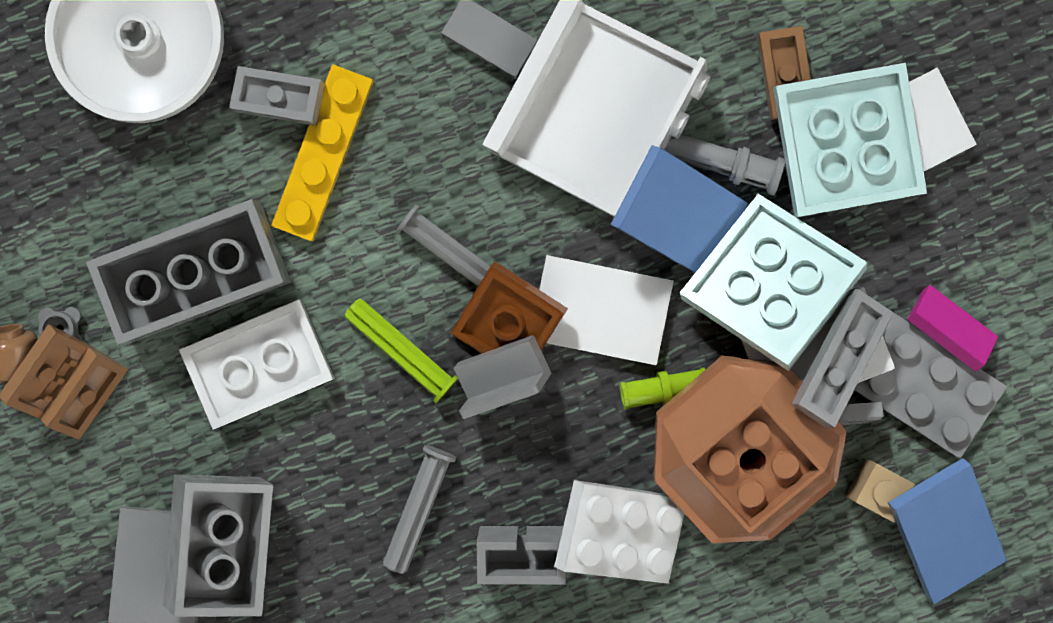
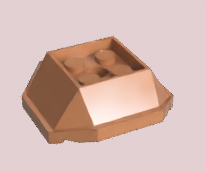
M721 356L656 412L654 481L711 543L772 540L838 483L846 430L839 421L835 428H826L791 405L803 383L792 368L788 371L774 361ZM749 449L761 451L759 458L755 462L749 464L740 462V457L745 451Z

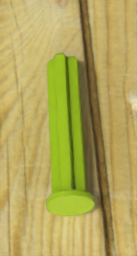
M356 300L347 309L344 315L345 319L435 396L433 402L437 403L457 381L458 377L456 375L453 378L449 376L364 300Z

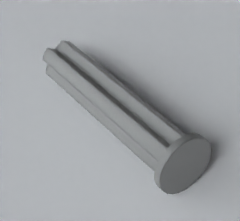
M416 204L395 232L400 234L403 230L476 286H479L490 266L418 213L419 206Z
M424 445L423 451L426 452L383 561L384 566L393 572L402 574L407 572L449 463L456 460V456L429 445Z

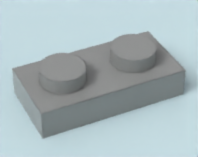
M238 66L229 109L238 113L317 126L325 83L321 79Z

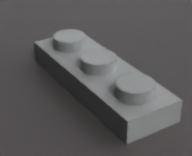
M860 289L850 291L791 405L824 427L835 428L893 312Z

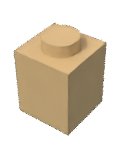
M865 458L845 496L894 523L895 519L888 502L910 490L915 484Z

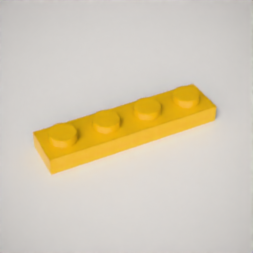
M332 64L325 82L317 126L309 125L271 224L272 227L309 241H314L373 86V79Z

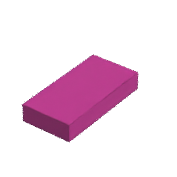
M931 285L927 286L920 293L907 318L908 321L975 372L986 364L998 338L996 334Z

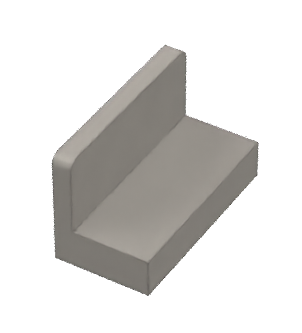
M534 335L457 363L453 369L468 398L459 410L462 419L540 392L552 373Z

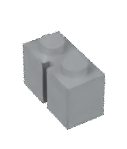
M480 526L477 537V584L566 585V572L554 567L563 526H527L526 534H519V526Z

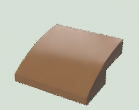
M48 324L1 391L0 399L9 407L39 418L46 427L80 440L128 369L96 348Z

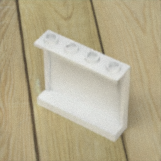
M560 0L482 145L489 152L615 217L651 145L665 149L671 136L678 139L683 132L690 116L684 113L692 97L697 100L701 98L711 77L705 74L708 70L706 59L700 57L697 61L585 5L583 0Z

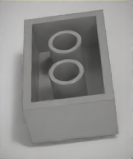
M174 474L163 605L174 617L262 616L273 484L261 477Z

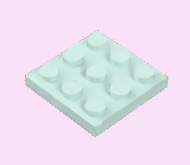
M906 63L773 87L795 217L927 194Z
M758 194L680 292V296L683 301L789 371L867 270V262Z

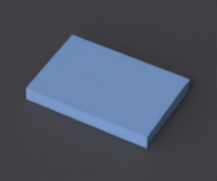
M651 145L610 225L691 272L696 273L743 214L748 203L664 149Z
M964 458L888 502L925 595L933 604H936L1007 561L973 468Z

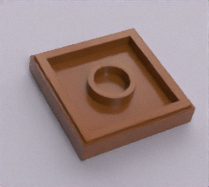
M494 261L450 334L481 354L534 335L542 351L568 308Z

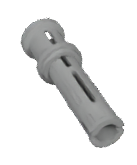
M680 135L678 139L671 136L664 149L686 164L729 176L728 180L732 181V184L735 185L743 182L766 189L767 194L772 196L776 193L785 165L784 158L778 157L776 160L752 154L750 148L744 146L743 148L738 147L737 150H733L684 135Z

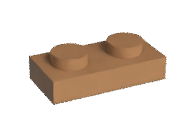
M802 26L760 32L756 35L770 121L778 119L773 87L811 80Z

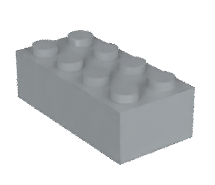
M253 199L86 262L117 345L136 342L291 283L262 204Z

